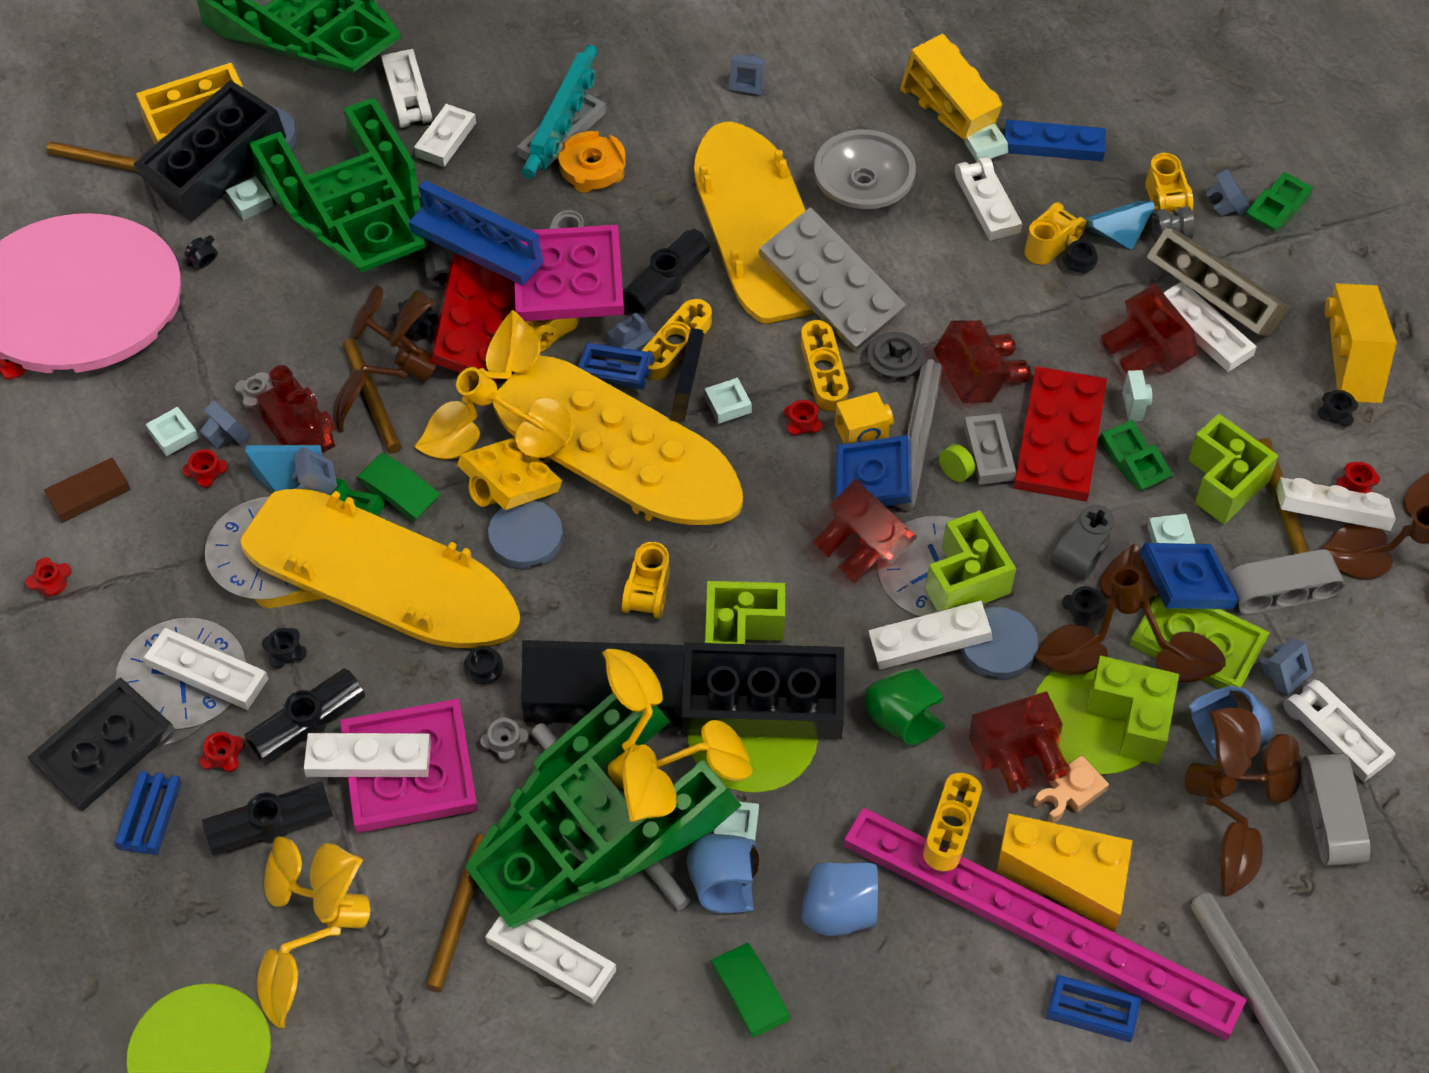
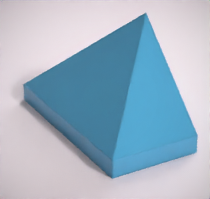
M1136 201L1085 217L1084 219L1087 221L1085 229L1132 250L1155 208L1153 201Z
M246 445L245 452L251 473L274 493L279 490L296 489L300 483L292 479V475L296 471L294 455L302 447H305L323 456L321 445Z

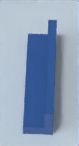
M426 180L419 186L423 207L409 221L411 232L522 286L544 263L538 233Z

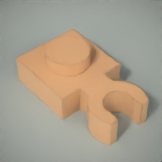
M1081 755L1052 776L1050 785L1053 788L1041 790L1036 795L1033 805L1037 808L1044 802L1052 803L1056 809L1049 813L1047 820L1055 823L1061 819L1067 805L1078 813L1105 793L1109 783Z

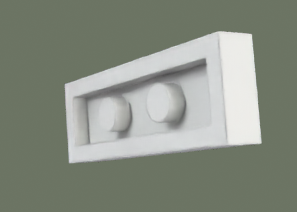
M1182 281L1157 297L1155 307L1227 372L1254 356L1257 346Z
M1280 477L1276 487L1281 510L1391 531L1396 519L1389 498H1385L1378 493L1369 492L1364 494L1349 491L1339 485L1329 487L1313 484L1303 478H1295L1293 480Z
M982 601L869 630L879 670L993 640Z
M168 628L163 629L144 656L146 666L246 710L250 708L268 681L266 671Z
M308 733L304 772L306 777H428L431 750L430 734Z
M500 915L485 936L487 944L592 1005L595 1004L616 972L615 963L537 918L511 929Z

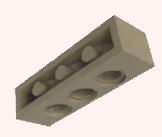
M1165 228L1146 256L1259 335L1270 337L1290 309V306L1179 231Z

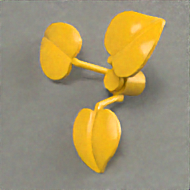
M512 310L507 315L490 342L486 353L488 371L483 368L470 367L459 374L456 388L463 395L462 402H447L433 414L422 437L415 445L416 449L436 459L452 460L460 458L462 453L469 452L474 448L480 436L479 428L473 423L478 416L474 403L479 406H485L492 402L498 403L524 420L517 428L515 439L517 447L525 455L531 458H544L561 450L570 441L573 432L572 420L567 409L558 401L550 398H539L532 404L529 413L526 414L497 395V385L491 378L509 379L512 372L517 374L525 373L534 365L540 354L541 343L537 333L517 312Z
M607 649L602 652L606 659L607 677L616 698L628 709L643 712L629 739L622 744L625 752L608 764V774L617 787L624 790L630 822L646 818L663 817L675 809L677 796L674 785L669 776L658 768L696 752H706L709 767L714 773L726 780L741 781L752 774L753 768L750 765V758L743 742L730 726L721 721L711 720L703 725L701 735L704 743L695 744L659 760L656 759L655 753L647 745H636L635 742L652 716L651 706H657L662 702L663 695L660 683L648 664L637 656L617 649Z
M276 837L274 839L273 847L266 863L264 891L270 904L274 907H284L289 902L292 892L313 898L315 914L322 923H326L328 926L326 929L282 944L279 952L275 949H269L264 954L257 977L258 998L265 1015L278 1028H285V1018L292 1005L298 982L297 965L294 957L289 952L294 948L327 936H339L341 928H363L369 920L370 903L367 896L364 894H346L363 859L348 853L332 843L321 845L313 858L310 868V884L313 890L303 888L296 882L301 873L302 860L297 846L289 838Z

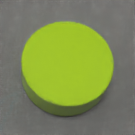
M951 444L940 452V466L951 480L963 482L974 474V459L963 446Z

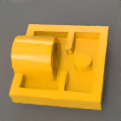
M515 437L462 453L457 464L470 477L468 485L469 494L475 504L480 507L498 503L504 510H508L557 493L562 484V480L538 458H531L522 453L517 447Z

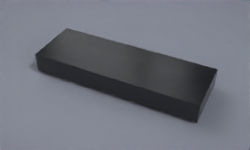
M692 327L690 329L671 411V421L680 423L685 421L704 337L703 330Z

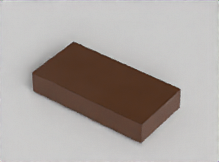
M113 457L44 489L61 522H65L131 490Z

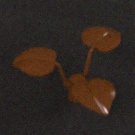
M376 285L372 289L366 303L359 310L351 329V337L358 339L368 325L390 341V346H397L399 348L394 358V363L399 366L398 369L363 365L360 370L355 369L338 393L334 404L333 418L338 430L344 432V419L359 394L367 374L393 375L405 379L407 374L422 382H426L432 375L436 364L429 362L431 353L414 345L404 336L405 332L417 318L431 305L435 304L422 291L415 290L409 297L396 320V328L392 335L377 325L372 318L382 301L383 289L381 286Z
M1429 472L1414 482L1408 489L1404 505L1406 512L1411 516L1410 524L1403 526L1402 531L1392 542L1386 544L1387 537L1382 529L1349 523L1339 529L1331 540L1322 547V549L1329 550L1332 553L1341 573L1356 579H1375L1390 571L1393 561L1388 551L1394 550L1407 536H1411L1417 543L1429 544Z
M1136 543L1122 552L1102 575L1100 586L1102 593L1108 599L1107 609L1099 633L1095 635L1093 630L1087 626L1065 625L1050 633L1044 640L1040 650L1035 653L1039 663L1055 672L1069 675L1091 672L1097 668L1100 655L1108 656L1106 647L1100 642L1106 637L1114 609L1117 608L1124 614H1133L1142 608L1158 645L1164 649L1156 656V666L1158 669L1178 673V682H1194L1214 675L1226 667V660L1222 651L1212 641L1200 634L1179 632L1171 638L1170 643L1163 638L1149 606V599L1159 593L1140 554L1141 548Z
M1233 707L1209 712L1215 730L1218 765L1194 762L1188 767L1185 774V787L1189 794L1207 797V805L1215 806L1237 821L1228 825L1223 837L1221 850L1222 896L1234 894L1255 878L1262 863L1263 844L1260 832L1255 828H1248L1247 818L1221 802L1220 799L1233 793L1236 781H1266L1267 799L1272 802L1283 803L1295 794L1301 781L1302 761L1299 754L1300 748L1294 737L1288 734H1278L1268 742L1263 755L1265 773L1244 774L1247 768L1251 766L1250 758L1254 757L1260 749L1261 728L1257 717L1252 712Z

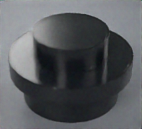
M1073 241L1064 250L1063 262L1067 268L1074 272H1088L1097 265L1098 254L1094 245L1088 241Z
M479 646L471 650L466 657L464 671L467 678L476 684H489L501 676L503 660L501 655L491 647Z

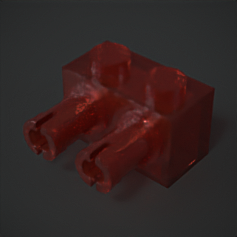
M1156 284L1126 300L1127 321L1100 336L1105 348L1109 350L1111 355L1136 340L1144 342L1145 345L1119 359L1125 373L1134 370L1144 371L1156 363L1162 365L1169 372L1198 355L1194 329Z
M981 320L951 321L933 350L962 403L992 402L1004 383H1025L1031 376V368L1026 366V360L1004 361L1001 357H1009L1014 354L1016 343L1014 339H1011L1012 335H989Z
M275 366L270 371L273 388L256 396L264 423L281 445H321L322 453L334 448L335 443L332 432L336 430V427L328 412H320L317 408V400L310 388L306 387L303 389L296 378L293 377V373L288 366Z
M855 478L829 506L835 511L833 514L835 516L834 520L812 542L830 558L851 533L854 535L858 533L862 537L860 539L862 543L838 566L853 582L857 583L860 577L878 558L880 560L886 559L893 564L918 536Z
M1047 691L972 714L969 739L984 771L999 767L1010 793L1018 792V784L1023 791L1033 783L1022 761L1024 758L1036 755L1048 781L1056 780L1055 772L1060 779L1071 771L1059 748L1063 723Z

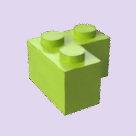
M1217 414L1196 434L1188 459L1189 462L1206 473L1202 478L1195 504L1225 525L1270 482L1279 455L1221 414Z
M978 510L946 522L942 550L947 558L929 564L925 591L937 611L977 601H982V604L1011 594L1016 567L982 512Z
M707 581L705 643L745 644V640L784 641L785 583Z
M1100 655L1092 681L1086 713L1125 722L1119 756L1159 765L1168 741L1179 674Z

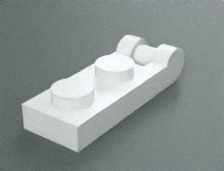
M413 49L381 55L400 128L410 127V123L422 121L423 124L433 122L430 105ZM418 105L419 107L409 110L406 109V107Z
M990 157L979 158L977 163L968 164L967 162L956 164V178L989 241L1021 233L1022 222L994 172ZM980 176L981 180L974 181L973 177Z
M1312 680L1303 687V693L1300 695L1293 694L1283 703L1287 714L1295 720H1300L1334 754H1347L1353 773L1363 782L1389 764L1396 754L1318 680ZM1312 705L1320 706L1322 709L1317 712Z

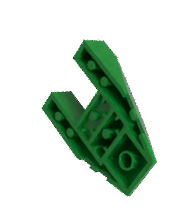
M197 0L202 23L223 38L316 67L354 73L401 38L396 26L383 8L380 9L374 0H272L264 7L253 0Z
M375 97L343 108L348 136L360 156L309 175H305L281 131L249 142L255 171L269 195L287 215L360 273L425 248L424 238L411 232L409 221L420 210L415 162Z
M612 693L537 757L533 763L535 769L522 789L517 787L509 799L512 804L498 825L493 823L465 865V868L507 925L514 929L640 872L711 833L742 805L706 762L702 760L674 784L677 804L670 814L663 817L646 818L630 822L626 799L608 777V764L625 752L622 744L629 739L643 712L628 709ZM651 706L652 716L635 742L636 745H644L670 723L657 706Z

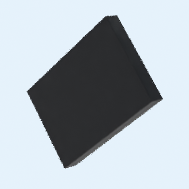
M120 677L29 755L28 759L83 812L175 729L169 720Z

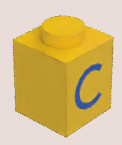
M878 392L836 403L835 427L843 444L889 438L890 425L894 423L893 414L890 406L883 404Z

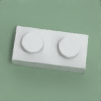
M445 104L414 146L415 157L445 167L475 126V114Z

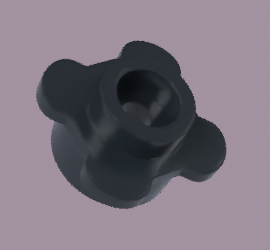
M212 235L204 239L201 237L196 238L188 244L184 253L187 257L184 262L186 266L193 265L196 269H202L216 259L218 251L212 245L214 241Z
M1343 390L1324 393L1322 397L1324 401L1323 407L1319 408L1317 412L1319 418L1324 421L1329 420L1333 423H1339L1343 427L1351 426L1354 421L1352 417L1353 411H1356L1358 408V402L1354 397Z
M1088 586L1075 589L1072 595H1065L1062 600L1063 608L1071 612L1074 617L1073 622L1078 626H1087L1090 620L1104 618L1107 606L1102 603L1101 594L1096 589ZM1081 605L1088 606V608L1084 609Z
M278 628L263 639L262 646L269 652V664L271 667L282 668L285 663L293 660L301 661L305 658L307 651L304 646L300 645L298 640L300 633L297 629ZM282 647H288L286 650H281Z

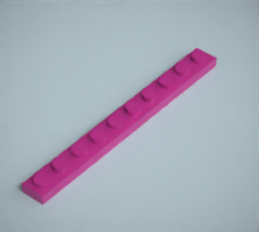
M864 807L845 837L843 847L1228 1041L1245 1005L1246 998L962 856L955 869L950 871L936 870L930 867L923 858L926 838ZM942 846L939 848L942 852L947 853L948 849Z

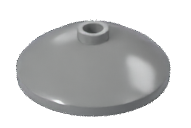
M851 130L830 138L820 147L814 161V176L820 189L832 200L857 209H876L899 201L910 191L916 175L915 160L908 147L897 138L875 130Z

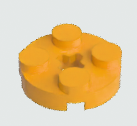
M585 131L571 136L565 141L564 149L558 155L561 175L567 182L574 185L576 191L581 193H587L592 189H600L620 182L625 175L626 155L622 143L609 135V139L600 137L598 131ZM592 157L594 160L599 161L590 163L587 162V158Z

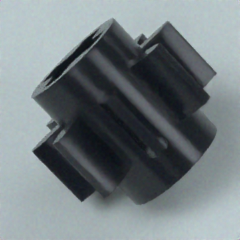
M407 300L403 303H398L399 313L393 314L394 327H396V320ZM430 306L409 327L404 336L416 342L425 339L428 335L432 336V325L438 323L437 311L432 310V306Z

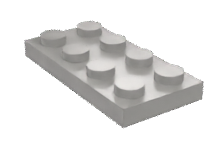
M811 207L759 249L758 254L824 322L832 327L833 332L853 352L857 351L905 310L906 304Z

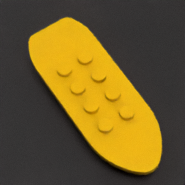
M721 122L714 125L702 138L697 149L694 164L695 183L739 303L747 313L763 324L816 314L758 254L761 246L806 211L786 159L783 158L782 149L778 150L761 134L742 124Z
M539 355L537 361L528 371L522 374L514 373L497 390L498 396L526 414L529 413L530 407L539 398H550L561 403L570 414L573 424L572 436L564 448L550 456L544 457V460L548 463L554 460L628 503L635 514H639L640 511L644 512V517L647 521H651L653 517L664 521L687 525L721 524L734 519L739 515L743 507V492L736 472L727 458L713 444L697 433L675 421H671L670 418L567 361ZM493 402L494 411L499 421L515 437L517 428L524 420L498 403Z
M306 489L275 491L269 496L241 537L240 545L243 553L262 571L426 643L452 648L492 646L510 640L518 631L520 614L512 595L494 573L472 558L468 548H464L462 552L455 550L457 545L454 542H450L448 546L440 544L355 507L354 500L351 497H347L345 501L339 500L340 493L334 491L331 496Z

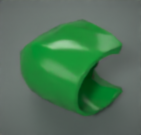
M910 668L893 673L873 682L865 689L864 707L869 718L878 727L884 729L888 734L910 746L919 745L945 728V724L938 720L928 709V707L934 704H940L943 700V695L918 668Z

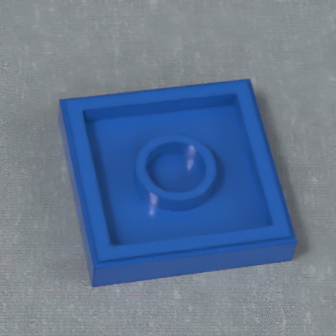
M909 435L836 445V507L839 513L912 503L911 441Z
M1144 543L1140 554L1165 608L1234 609L1239 599L1211 544Z

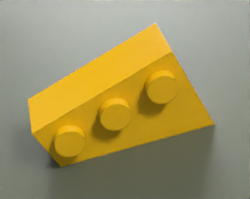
M944 34L911 50L900 90L903 93L908 94L912 92L920 98L919 105L922 108L927 109L931 107L940 114L938 115V120L963 140H966L967 137L990 124H996L1003 105L999 96L980 78L978 71L969 65L960 54L958 47L951 43Z
M232 62L136 93L144 123L155 145L230 80L243 88Z
M1335 283L1332 297H1327L1325 302V317L1329 318L1337 390L1350 393L1357 402L1382 403L1397 341L1378 285Z
M1008 813L996 872L1042 897L1045 894L1066 906V909L1078 915L1081 914L1115 933L1122 912L1133 840Z

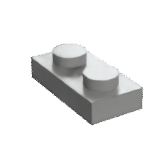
M1001 413L965 417L964 430L970 454L974 459L978 485L1015 481L1016 469Z

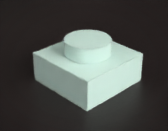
M995 123L986 126L964 140L965 145L976 162L979 158L988 156L992 159L1008 153V142Z
M256 176L226 190L229 202L243 220L273 207L271 196Z
M1142 370L1128 371L1122 392L1128 421H1143L1147 406L1152 404V388L1150 384H1145Z
M738 378L704 388V397L718 424L752 413V403Z
M178 407L146 424L148 433L166 457L199 439L195 428Z
M1187 514L1149 519L1147 527L1152 543L1195 544Z
M740 802L742 806L715 828L714 834H729L755 840L759 804Z

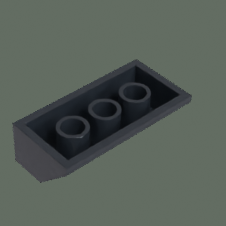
M230 80L134 163V167L170 208L189 221H193L254 166L249 142L280 131L284 138H286V134L278 111Z
M522 640L521 703L524 722H533L537 725L541 723L545 725L552 723L577 724L613 693L607 677L606 659L602 652L607 649H617L629 652L642 659L657 676L663 695L662 702L657 707L670 721L663 729H668L672 726L682 727L684 646L672 644Z
M684 642L682 735H701L703 725L711 720H717L730 726L738 736L842 739L844 726V647Z

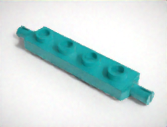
M588 44L585 46L583 53L578 52L530 144L528 159L521 169V174L525 178L533 179L538 169L546 170L552 158L555 159L559 153L560 141L563 135L569 134L572 117L575 112H580L584 94L594 84L595 70L591 68L598 54V49L594 45Z

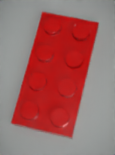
M453 252L429 362L459 373L470 367L483 368L488 371L486 353L490 342L503 320L512 310H515V282ZM491 378L497 385L500 379Z
M1036 366L1013 489L1087 502L1107 378Z

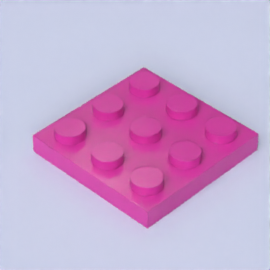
M618 225L531 230L539 235L544 263L523 286L515 282V311L524 321L624 315Z
M459 699L340 720L342 733L430 734L431 738L428 777H348L356 833L478 811Z

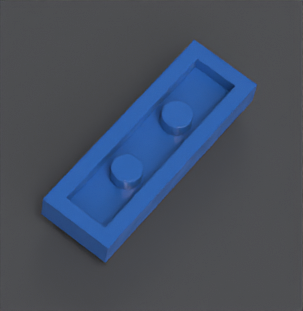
M1006 120L1004 138L1008 142V153L1103 162L1106 128Z

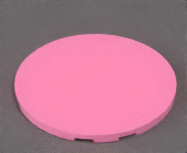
M82 213L56 216L29 224L0 240V359L3 361L10 360L21 364L23 369L36 372L53 373V370L74 369V372L77 373L115 364L141 351L158 338L157 333L166 323L172 321L179 307L182 280L174 253L161 237L147 227L125 218L104 214Z

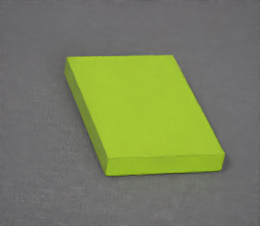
M1159 594L1155 596L1150 605L1162 636L1167 642L1170 643L1171 638L1176 633L1193 632L1208 638L1222 651L1225 656L1226 667L1214 675L1201 679L1202 681L1219 689L1228 686L1242 688L1268 639L1269 631L1222 609L1165 608ZM1144 615L1131 638L1129 646L1156 658L1157 654L1164 649L1158 645L1149 622Z

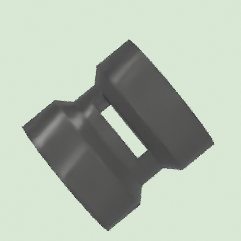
M1189 206L1176 207L1173 212H1168L1166 209L1153 210L1150 218V227L1154 242L1156 243L1165 228L1179 231L1192 240L1194 236V218L1191 208Z

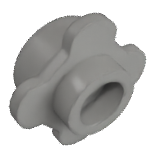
M259 372L246 381L240 380L235 385L236 392L242 394L243 404L247 408H265L277 396V389L270 385L269 375L264 372Z
M501 717L491 723L487 734L482 735L480 742L483 749H491L499 754V758L502 761H509L515 757L516 749L521 744L527 743L529 737L528 732L523 728L519 729L516 722L506 717ZM508 737V740L503 742L501 738Z

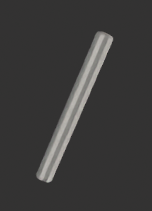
M932 359L921 366L907 433L911 441L912 503L894 505L905 512L915 507L943 369L940 363H935Z
M1204 893L1194 898L1190 904L1193 913L1243 996L1247 999L1246 1001L1289 1072L1319 1073L1317 1066L1214 897L1210 893Z

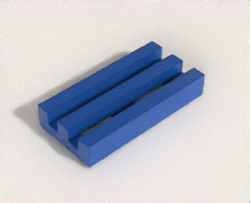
M586 343L578 367L608 384L644 390L646 385L644 379L649 377V365H653L655 358L651 352ZM591 355H592V356H599V357H605V358H611V359H618V360H624V361L637 362V363H640V364H639V366H635V365L623 364V363H620L619 361H614V360H606V361H604V360L591 359L590 357H591Z
M147 771L139 772L115 841L118 849L158 855L182 784L179 776L171 775L170 778H165L164 774L160 773L150 776ZM150 786L151 788H150V791H149V793H148V796H147V799H146V802H145V805H144V808H143V811H142V814H141L139 823H138V825H137V828H136V831H135L133 840L130 841L131 836H132V833H133L134 828H135V825H136V822H137V819H138V816H139V813H140V810H141V807H142V804H143V801H144V799H145V796H146L148 787ZM161 788L166 789L149 842L143 843Z
M1057 974L1046 1019L1131 1043L1141 998ZM1063 990L1129 1009V1013L1107 1008L1099 1003L1086 1002L1061 995Z

